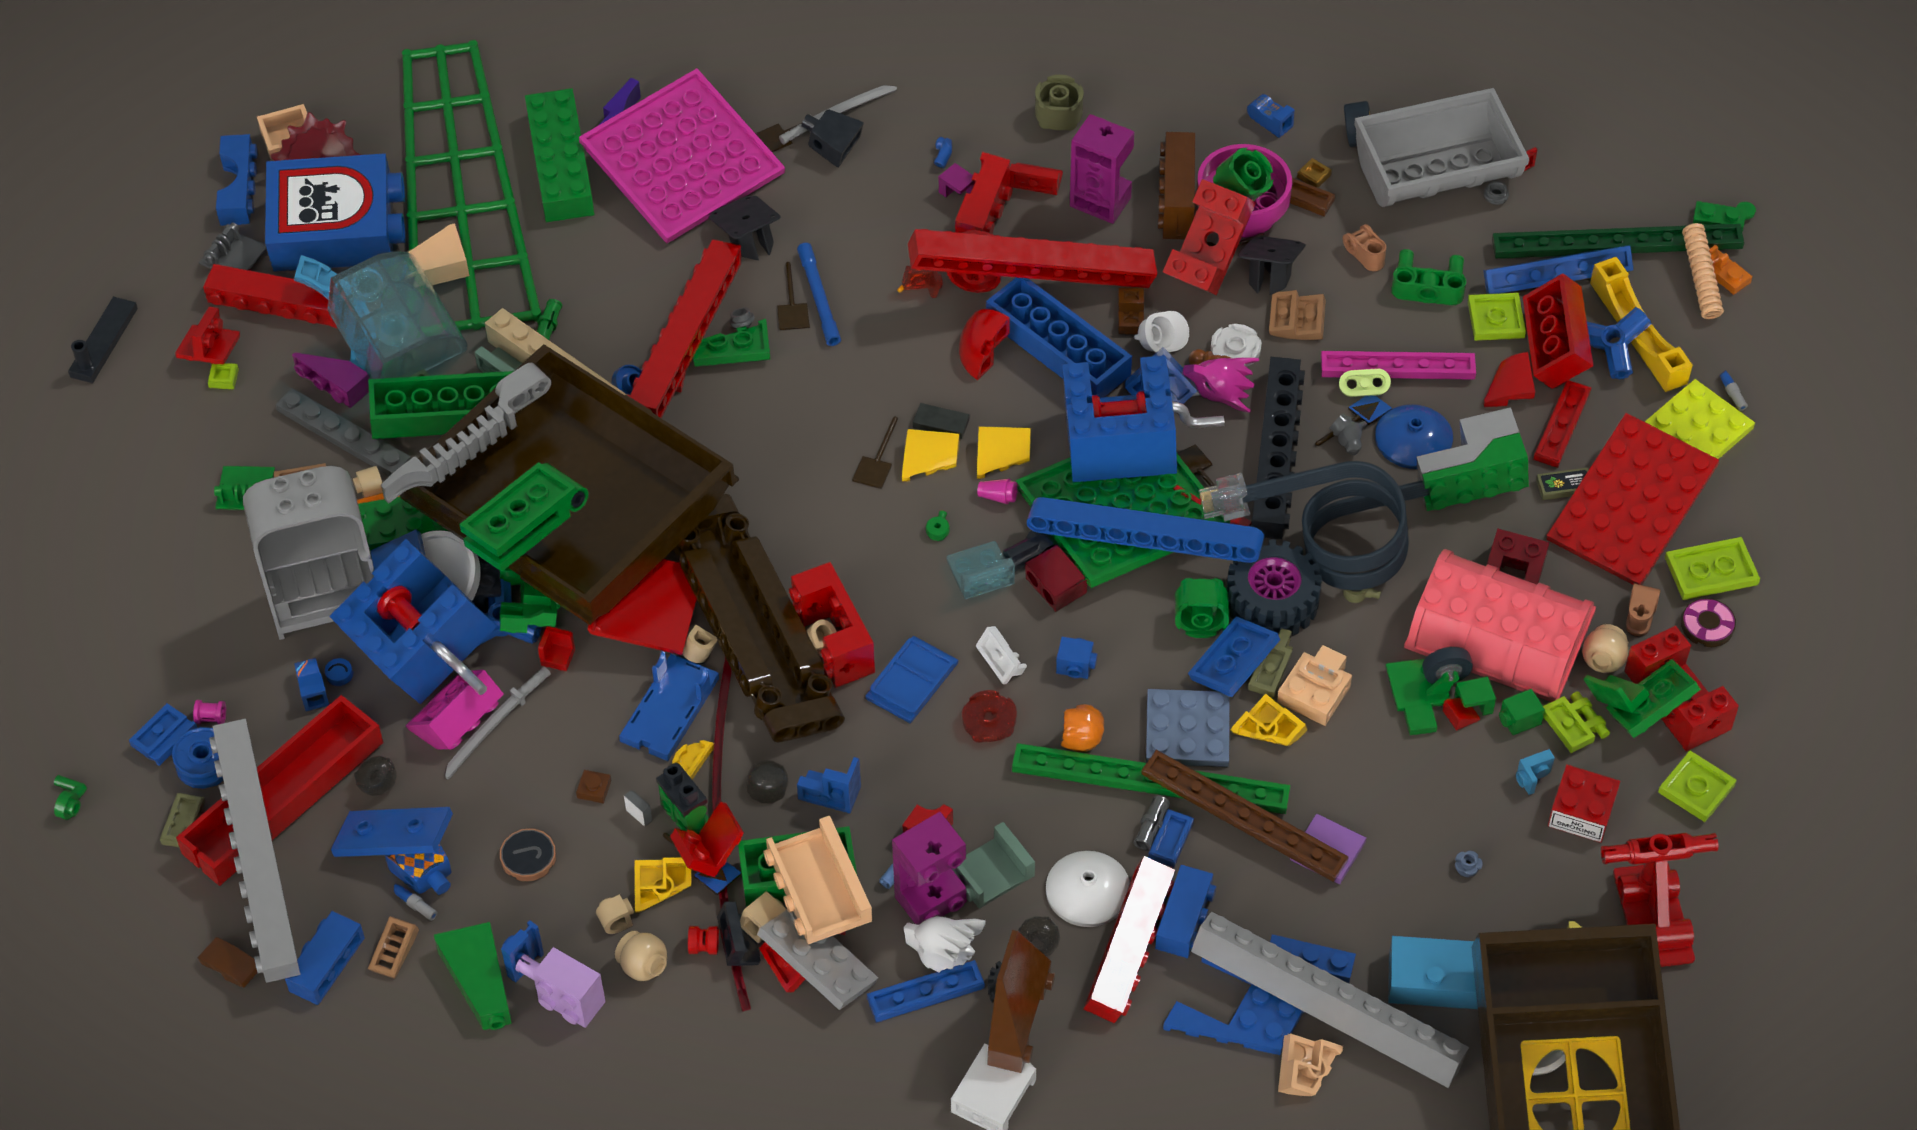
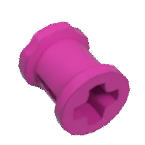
M196 700L193 710L194 722L196 724H201V722H217L218 725L225 723V701L203 703L202 700Z

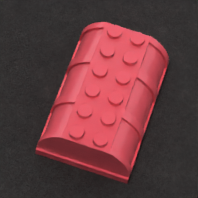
M1444 549L1435 563L1418 603L1404 648L1424 656H1428L1432 652L1446 647L1463 648L1468 651L1472 660L1471 673L1481 677H1488L1492 681L1522 692L1532 689L1537 697L1553 702L1561 698L1596 612V606L1590 600L1585 599L1582 601L1551 590L1548 585L1531 583L1501 572L1498 567L1489 564L1484 566L1456 556L1453 551Z

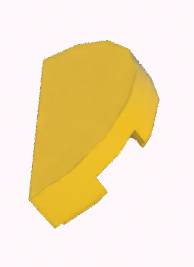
M700 740V743H693L688 746L685 744L675 753L672 764H680L693 780L713 751L714 743Z

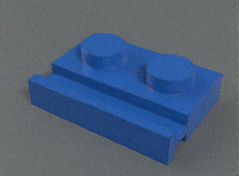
M167 703L129 739L131 747L150 760H154L160 766L172 754L173 746L178 738L187 731L196 729L197 725Z
M530 920L527 922L528 928L525 931L520 929L515 935L508 937L501 948L507 977L515 983L524 975L515 970L518 960L524 962L521 959L523 955H527L533 960L538 955L540 957L544 955L539 928Z

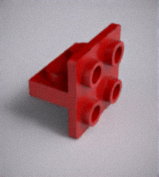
M208 307L199 324L190 327L175 352L176 358L224 364L240 338V331L223 329V320L220 319L219 308Z

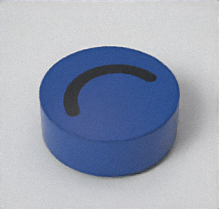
M342 658L333 659L328 662L325 667L327 681L334 686L347 684L353 677L350 662Z

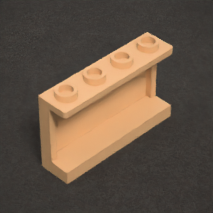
M830 816L819 819L820 828L776 844L772 837L766 839L767 849L763 851L768 866L773 865L776 873L773 875L778 889L783 888L785 891L784 902L788 912H794L796 916L794 925L799 936L804 935L808 945L872 922L871 905Z

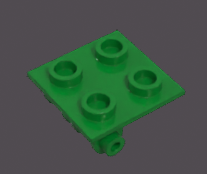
M223 466L220 485L214 488V495L217 496L215 509L244 510L243 496L248 488L260 481L274 478L275 467Z

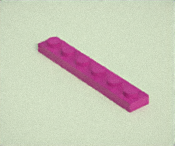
M1321 351L1322 377L1341 378L1347 371L1382 369L1389 374L1390 378L1475 379L1476 377L1475 353Z

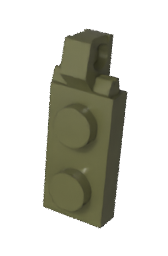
M1283 628L1280 630L1278 635L1280 641L1255 669L1249 682L1248 690L1262 695L1266 693L1271 698L1275 697L1292 657L1293 647L1289 646L1292 631Z

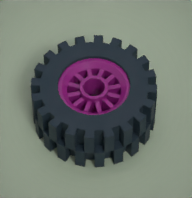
M1269 540L1266 546L1262 544L1259 559L1256 562L1233 561V564L1230 563L1226 587L1230 617L1232 619L1236 616L1274 631L1278 635L1282 628L1292 631V636L1299 634L1300 626L1305 630L1310 625V619H1315L1319 607L1322 574L1319 575L1320 568L1318 563L1313 564V557L1310 553L1303 556L1302 547L1297 545L1295 549H1291L1290 542L1284 540L1282 546L1276 545V540Z

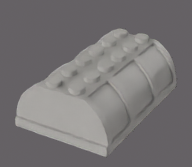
M1494 88L1355 118L1354 126L1356 128L1360 165L1375 199L1381 207L1391 206L1395 202L1415 197H1431L1438 192L1464 186L1468 188L1482 185L1483 182L1500 178L1520 177L1529 162V157Z

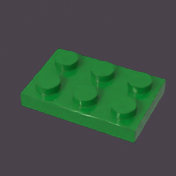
M1671 659L1638 683V685L1646 687L1650 695L1633 713L1610 705L1606 709L1635 738L1639 734L1644 733L1658 720L1669 715L1672 710L1683 702L1691 699L1701 689L1697 682Z

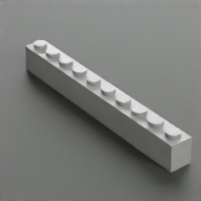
M246 719L212 726L214 737H210L209 740L212 753H218L219 760L214 761L217 777L223 776L224 784L219 785L222 801L228 800L229 808L224 809L227 825L233 824L234 832L229 833L232 850L238 849L239 853L238 857H234L237 874L243 873L244 881L239 882L242 899L248 898L249 906H245L244 910L247 923L253 922L254 931H250L249 935L252 948L258 947L260 956L254 957L258 974L264 973L266 983L300 975L298 960Z
M1211 912L1199 928L1191 952L1449 1088L1458 1074L1469 1049L1468 1046L1460 1043L1458 1040L1439 1032L1430 1025L1420 1022L1405 1012L1354 987L1352 984L1346 983L1327 971L1287 952L1276 944L1268 942L1251 931L1232 923L1223 916Z

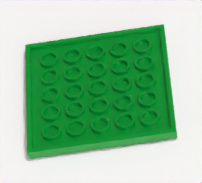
M1178 454L1177 474L1073 482L1071 460L1069 457L1015 480L1018 491L1030 507L1036 498L1044 497L1230 524V519L1222 509L1213 510V508L1204 510L1203 504L1200 505L1192 501L1191 494L1202 500L1201 495L1208 494V492ZM1177 485L1183 488L1175 491L1173 490ZM1052 535L1066 556L1086 577L1084 580L1087 579V584L1090 588L1173 553L1158 549Z

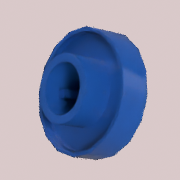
M624 365L614 371L611 384L625 394L630 395L633 390L634 380L636 377H640L642 370L634 365Z

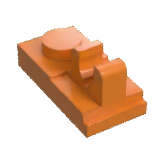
M1717 245L1710 248L1709 252L1713 261L1712 266L1716 275L1715 279L1720 285L1735 295L1751 283L1753 276L1737 263L1730 260L1727 253L1723 254L1720 252Z

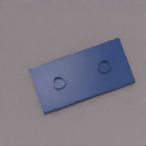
M450 807L349 811L331 851L334 857L435 853L453 813Z

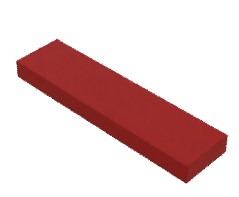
M1570 380L1566 381L1533 460L1556 468L1559 467L1590 396L1591 387Z

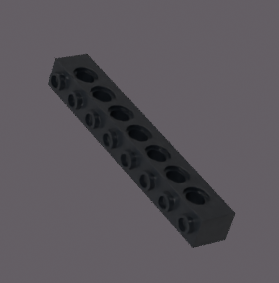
M1270 356L1256 483L1295 474V472H1290V466L1295 467L1297 451H1292V446H1297L1299 431L1294 430V425H1300L1301 410H1296V405H1302L1303 390H1298V385L1304 386L1305 370H1300L1301 359ZM1287 492L1254 500L1252 527L1261 530L1264 538L1282 539L1283 529L1289 530L1290 514L1285 513V509L1291 508L1292 493Z

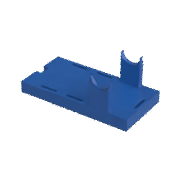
M662 651L657 664L652 667L654 681L619 735L620 742L636 749H640L641 746L647 747L649 754L669 761L718 682L719 673L674 654H670L666 661V654Z

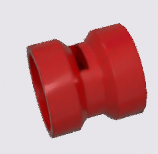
M689 926L688 954L707 952L709 955H718V926H709L707 929H701L699 926Z

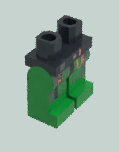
M673 763L663 770V774L656 777V782L659 786L660 804L671 819L676 822L679 829L684 831L692 830L699 834L709 819L706 815L707 807L705 806L708 803L707 798L682 766L678 763Z

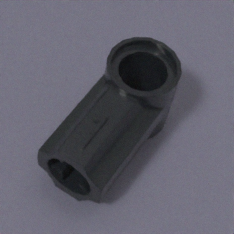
M1031 530L1026 539L1003 550V557L1011 571H1017L1023 568L1026 562L1057 545L1059 547L1051 534L1038 533Z

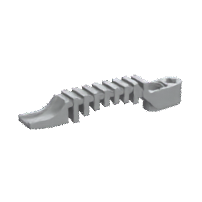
M527 363L503 378L495 388V393L500 397L498 406L494 409L490 405L485 408L488 421L482 415L477 417L480 429L473 423L467 426L470 436H467L463 431L457 434L459 444L452 438L447 439L448 452L439 443L434 445L433 448L437 459L425 447L421 449L420 454L423 463L415 456L398 468L381 484L385 501L389 504L403 492L413 487H431L437 481L441 483L445 480V475L448 473L452 475L456 472V467L465 466L467 459L473 460L476 458L478 451L482 453L487 450L486 446L489 443L493 445L497 442L496 438L506 436V426L511 430L517 426L514 414L544 395L551 386L550 378L534 363Z

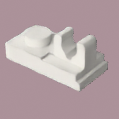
M996 626L986 628L976 647L1002 684H1007L1012 676L1022 675L1027 665L1020 664L1018 660L1019 654L1012 652L1009 644Z

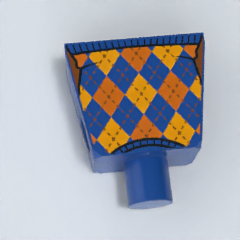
M440 844L435 853L385 855L388 869L418 894H422L432 887L438 895H441L448 891L451 883L446 878L452 872L449 859Z

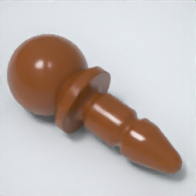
M1196 349L1190 353L1188 360L1190 365H1199L1207 360L1231 357L1213 355L1212 351L1205 352L1204 350Z

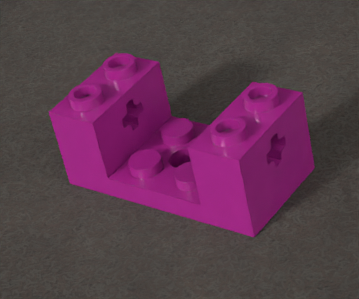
M1089 114L1071 140L1070 207L1109 223H1115L1131 199L1132 181L1120 177V168L1134 149L1135 131Z
M941 812L892 839L895 899L915 924L920 925L931 917H943L949 912H956L967 902V889L952 869L960 866L966 859V844Z

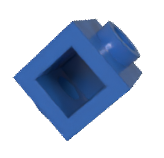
M1061 637L1056 660V674L1068 675L1071 678L1088 679L1090 669H1095L1098 653H1093L1094 642L1082 638Z

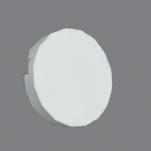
M1230 324L1222 329L1223 327L1219 328L1212 336L1211 351L1213 355H1226L1231 358L1260 357L1261 339H1259L1254 329L1246 325ZM1253 363L1244 364V366L1248 367Z

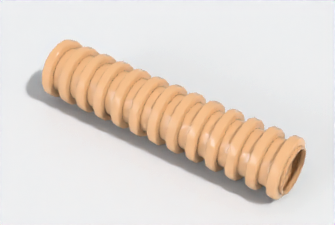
M1694 223L1686 226L1682 230V234L1686 243L1685 247L1689 256L1688 260L1692 270L1695 289L1697 290L1696 295L1700 304L1701 316L1704 319H1715L1723 314L1724 309L1720 300V293H1718L1719 288L1715 279L1716 275L1712 266L1713 261L1709 252L1707 236L1704 232L1705 227L1702 224Z

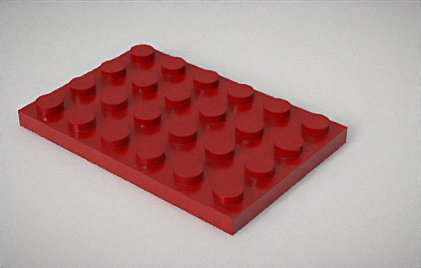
M1625 413L1548 532L1546 540L1632 585H1642L1719 465V459Z

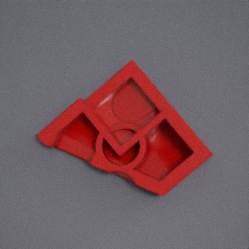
M1528 352L1512 355L1500 363L1484 399V407L1507 406L1508 400L1534 399L1535 388Z

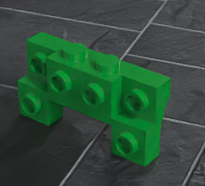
M508 567L504 571H500L501 579L510 582L511 585H520L521 603L501 602L499 614L500 631L527 633L528 625L555 627L557 609H560V605L520 579V575Z

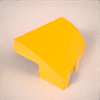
M979 427L977 479L985 478V473L996 469L1002 472L1009 469L1012 465H1021L1029 462L1031 428Z
M908 429L902 481H910V476L923 472L927 476L934 474L940 469L947 470L956 467L959 452V434Z

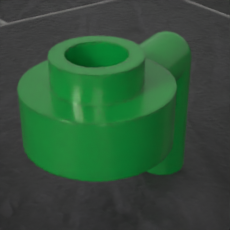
M57 775L54 785L67 790H64L58 796L54 807V814L56 817L69 820L78 814L81 806L79 799L86 792L87 786L84 783Z

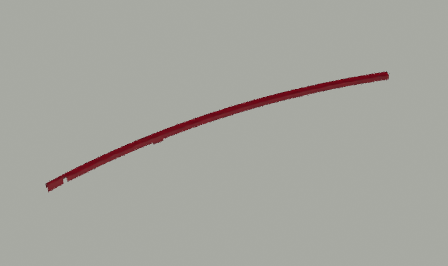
M726 657L716 715L712 784L713 812L721 802L724 728L732 669ZM727 887L719 894L720 908H722L725 902H729ZM731 966L742 1012L751 1010L741 966Z

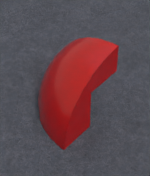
M981 309L969 318L963 328L959 342V355L964 368L976 380H979L994 365V348L1010 334V317L991 309Z

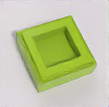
M212 364L208 379L209 388L235 389L239 371L238 364Z

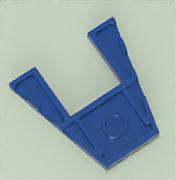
M1202 958L1203 963L1250 984L1249 990L1229 1025L1176 1001L1164 1022L1163 1029L1166 1031L1171 1029L1186 1032L1185 1035L1198 1038L1199 1035L1216 1038L1217 1042L1226 1044L1228 1041L1243 1044L1244 1048L1281 1055L1284 1036L1293 1033L1304 1011Z

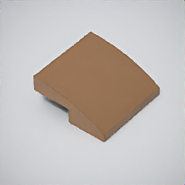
M1297 290L1272 294L1270 335L1298 340L1323 339L1326 305L1324 294L1299 296Z

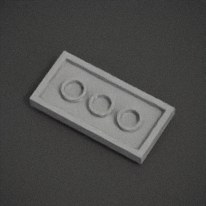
M784 911L763 925L757 934L839 1010L873 987L878 980V977L833 936L808 945L804 935L799 936L794 925V920L796 919L794 912Z

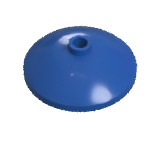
M1402 405L1393 408L1380 418L1376 426L1375 441L1379 451L1387 460L1400 467L1417 469V456L1452 448L1453 431L1448 421L1437 411L1422 405Z

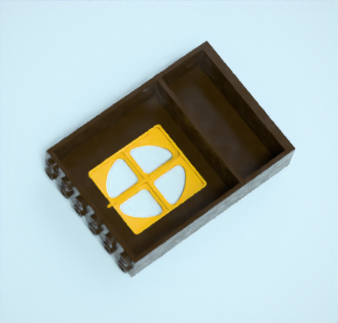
M1656 924L1478 933L1471 948L1490 1130H1543L1535 1119L1532 1107L1536 1104L1551 1103L1569 1104L1573 1130H1584L1582 1104L1590 1101L1615 1100L1620 1104L1619 1116L1612 1130H1680ZM1578 1049H1587L1602 1058L1615 1075L1617 1088L1582 1090L1579 1086L1576 1051ZM1551 1051H1563L1566 1061L1568 1090L1565 1092L1549 1093L1532 1092L1530 1082L1537 1064Z

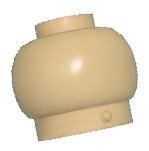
M1611 624L1598 626L1584 640L1582 648L1584 661L1590 668L1601 673H1612L1619 670L1627 661L1629 653V642L1626 634L1622 629Z
M631 931L619 941L615 950V958L620 963L624 973L637 981H648L659 976L664 971L667 964V949L663 941L651 933Z

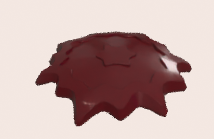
M308 112L302 126H288L287 129L290 137L281 141L282 149L279 152L272 153L270 157L274 161L361 154L353 149V138L345 134L346 120L333 124L328 118L319 121L311 112Z

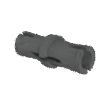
M1159 795L1153 797L1147 814L1142 816L1140 821L1141 828L1133 842L1137 848L1144 851L1150 850L1154 837L1159 828L1162 827V819L1170 805L1169 800Z

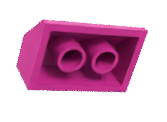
M485 670L472 671L487 687V691L482 695H479L457 674L405 726L409 731L435 749L451 750L461 743V737L467 731L473 730L480 724L481 721L479 719L485 713L491 712L498 706V700L504 693Z

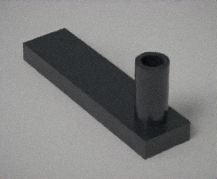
M113 296L86 342L84 340H76L71 344L75 360L68 370L70 378L94 383L138 309L136 302Z

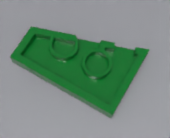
M766 319L758 321L757 326L750 328L746 326L738 327L735 333L728 335L719 333L703 338L693 356L694 367L771 360Z

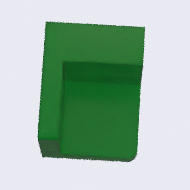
M1488 677L1456 683L1454 698H1461L1465 708L1479 705L1483 716L1493 714L1496 697Z

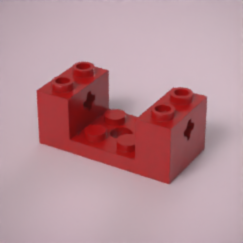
M1202 179L1192 201L1199 208L1180 252L1172 249L1163 273L1217 296L1256 202L1244 195ZM1211 233H1217L1219 236V241L1215 246L1207 244V237Z
M828 562L791 576L792 587L789 588V594L804 627L818 620L831 617L834 627H839L841 630L823 637V649L820 650L824 661L825 675L832 680L835 688L874 674V642L832 563Z
M1673 626L1631 646L1624 672L1633 683L1638 684L1672 659L1697 682L1701 690L1694 694L1691 699L1672 710L1669 715L1661 718L1687 752L1732 730L1739 705L1724 686L1711 692L1707 691L1686 664L1691 644L1677 626Z

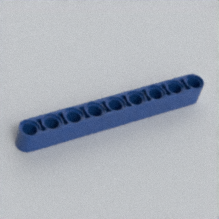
M1044 497L1036 498L1033 501L1027 519V526L1032 531L1038 533L1246 563L1256 562L1259 559L1264 540L1263 532L1258 528Z

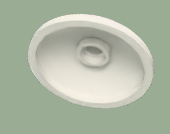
M1079 851L1063 857L1052 867L1046 881V896L1052 910L1066 922L1082 927L1101 926L1118 917L1130 881L1125 869L1114 858L1096 851ZM1085 877H1091V878H1093V879L1090 880V881H1087V880H1085L1084 878H1085Z

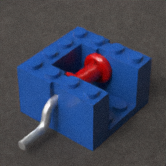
M1166 355L1140 358L1141 391H1138L1136 395L1100 398L1098 395H1092L1088 362L1062 364L1073 482L1177 474L1174 412L1178 413L1181 421L1191 428L1224 426V416L1194 418L1190 416L1189 410L1185 405L1172 402Z
M405 539L372 572L374 577L368 583L363 581L329 617L390 680L419 704L454 670L479 695L484 694L487 691L486 685L462 661L497 626L432 561L410 541Z

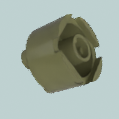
M1051 75L1047 77L1046 81L1043 83L1039 82L1036 86L1035 116L1041 128L1071 131L1077 127L1083 116L1084 91L1081 84L1079 86L1075 83L1074 78L1067 75Z

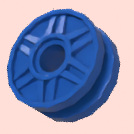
M199 727L189 730L181 735L173 746L172 758L177 775L184 784L190 787L206 789L217 786L224 781L223 776L217 777L214 761L219 760L218 753H212L209 740L210 737H214L213 728Z

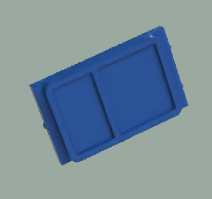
M913 636L905 642L873 682L865 699L911 724L956 667L958 659Z

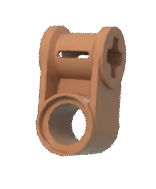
M1364 224L1360 227V230L1352 234L1347 233L1343 235L1345 248L1364 268L1370 271H1378L1384 267L1386 244L1373 232L1369 225Z
M1634 584L1626 621V629L1630 634L1643 636L1649 632L1653 615L1656 612L1660 589Z

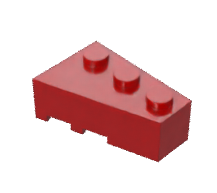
M982 152L980 157L981 170L979 173L974 172L972 181H975V184L970 194H965L955 220V233L971 230L993 233L994 222L996 219L1001 218L1004 203L1010 200L1013 188L1010 187L1009 159Z

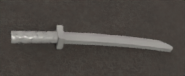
M883 85L829 109L842 114L864 103L893 93L897 90V87ZM823 111V112H821V113H819V114H817V115H815V116H813V117H815V118H817V119H820L821 116L824 114L825 111ZM799 124L790 131L785 132V134L780 135L779 139L782 144H786L808 130Z
M542 667L518 690L514 687L510 690L511 696L485 721L448 763L445 774L446 779H450L478 745L518 704L523 706L526 703L525 697L528 693H531L546 677L551 675L546 667Z

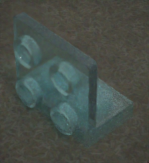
M996 541L947 556V562L964 599L1015 584V565L1011 557L1004 559Z

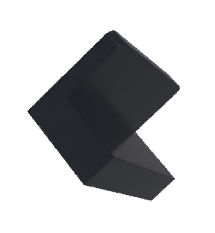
M725 902L717 919L727 966L759 965L761 959L757 942L741 928L740 919L742 914H738L736 902Z

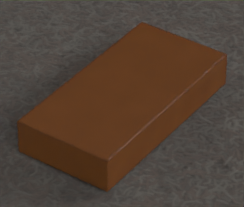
M1292 178L1290 204L1325 217L1335 201V194Z

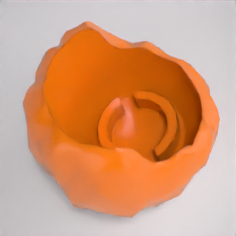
M1088 704L1066 709L1064 712V731L1061 746L1076 752H1087L1094 749L1100 744L1105 730L1102 713Z

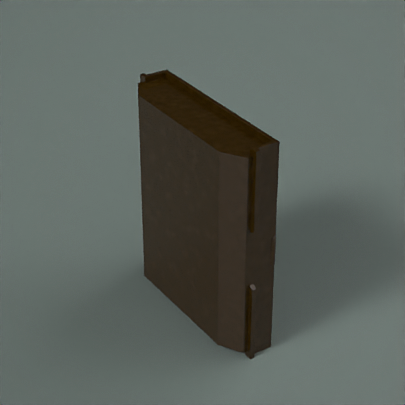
M543 344L517 369L527 363H534L550 378L551 386L544 395L514 414L517 426L512 430L506 426V436L496 438L497 442L493 445L489 443L486 446L487 450L482 453L478 451L476 458L473 460L467 459L465 466L456 467V472L452 475L449 473L445 475V480L441 483L437 481L431 487L417 486L403 492L400 498L463 540L467 535L461 532L460 523L538 462L552 465L588 490L587 502L580 510L576 512L570 511L571 517L508 568L520 575V579L591 625L597 617L608 613L715 509L729 485L733 487L739 481V477L734 474V467L731 462L653 414L650 409L628 395H623ZM495 389L428 449L436 459L434 445L439 443L448 452L447 439L452 438L459 444L457 436L459 432L463 431L467 436H470L467 426L473 423L480 429L477 417L482 415L488 421L485 408L490 405L494 409L499 403L500 397L495 393ZM420 456L418 459L423 463L422 456Z

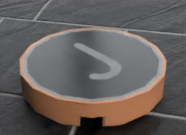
M521 829L512 833L504 840L500 848L501 865L505 873L516 877V880L535 881L549 873L552 865L554 866L556 862L555 845L551 837L543 831Z

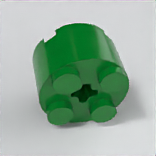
M1241 148L1218 166L1213 177V183L1254 201L1271 188L1273 184L1271 173L1273 170L1270 162L1261 152Z
M1186 578L1181 581V586L1175 592V624L1179 630L1182 628L1186 631V635L1190 637L1210 638L1216 635V631L1222 628L1224 631L1229 624L1228 592L1222 580L1216 578L1211 580Z

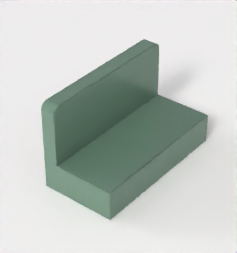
M481 346L474 352L477 368L484 373L515 371L522 364L499 347L489 352Z

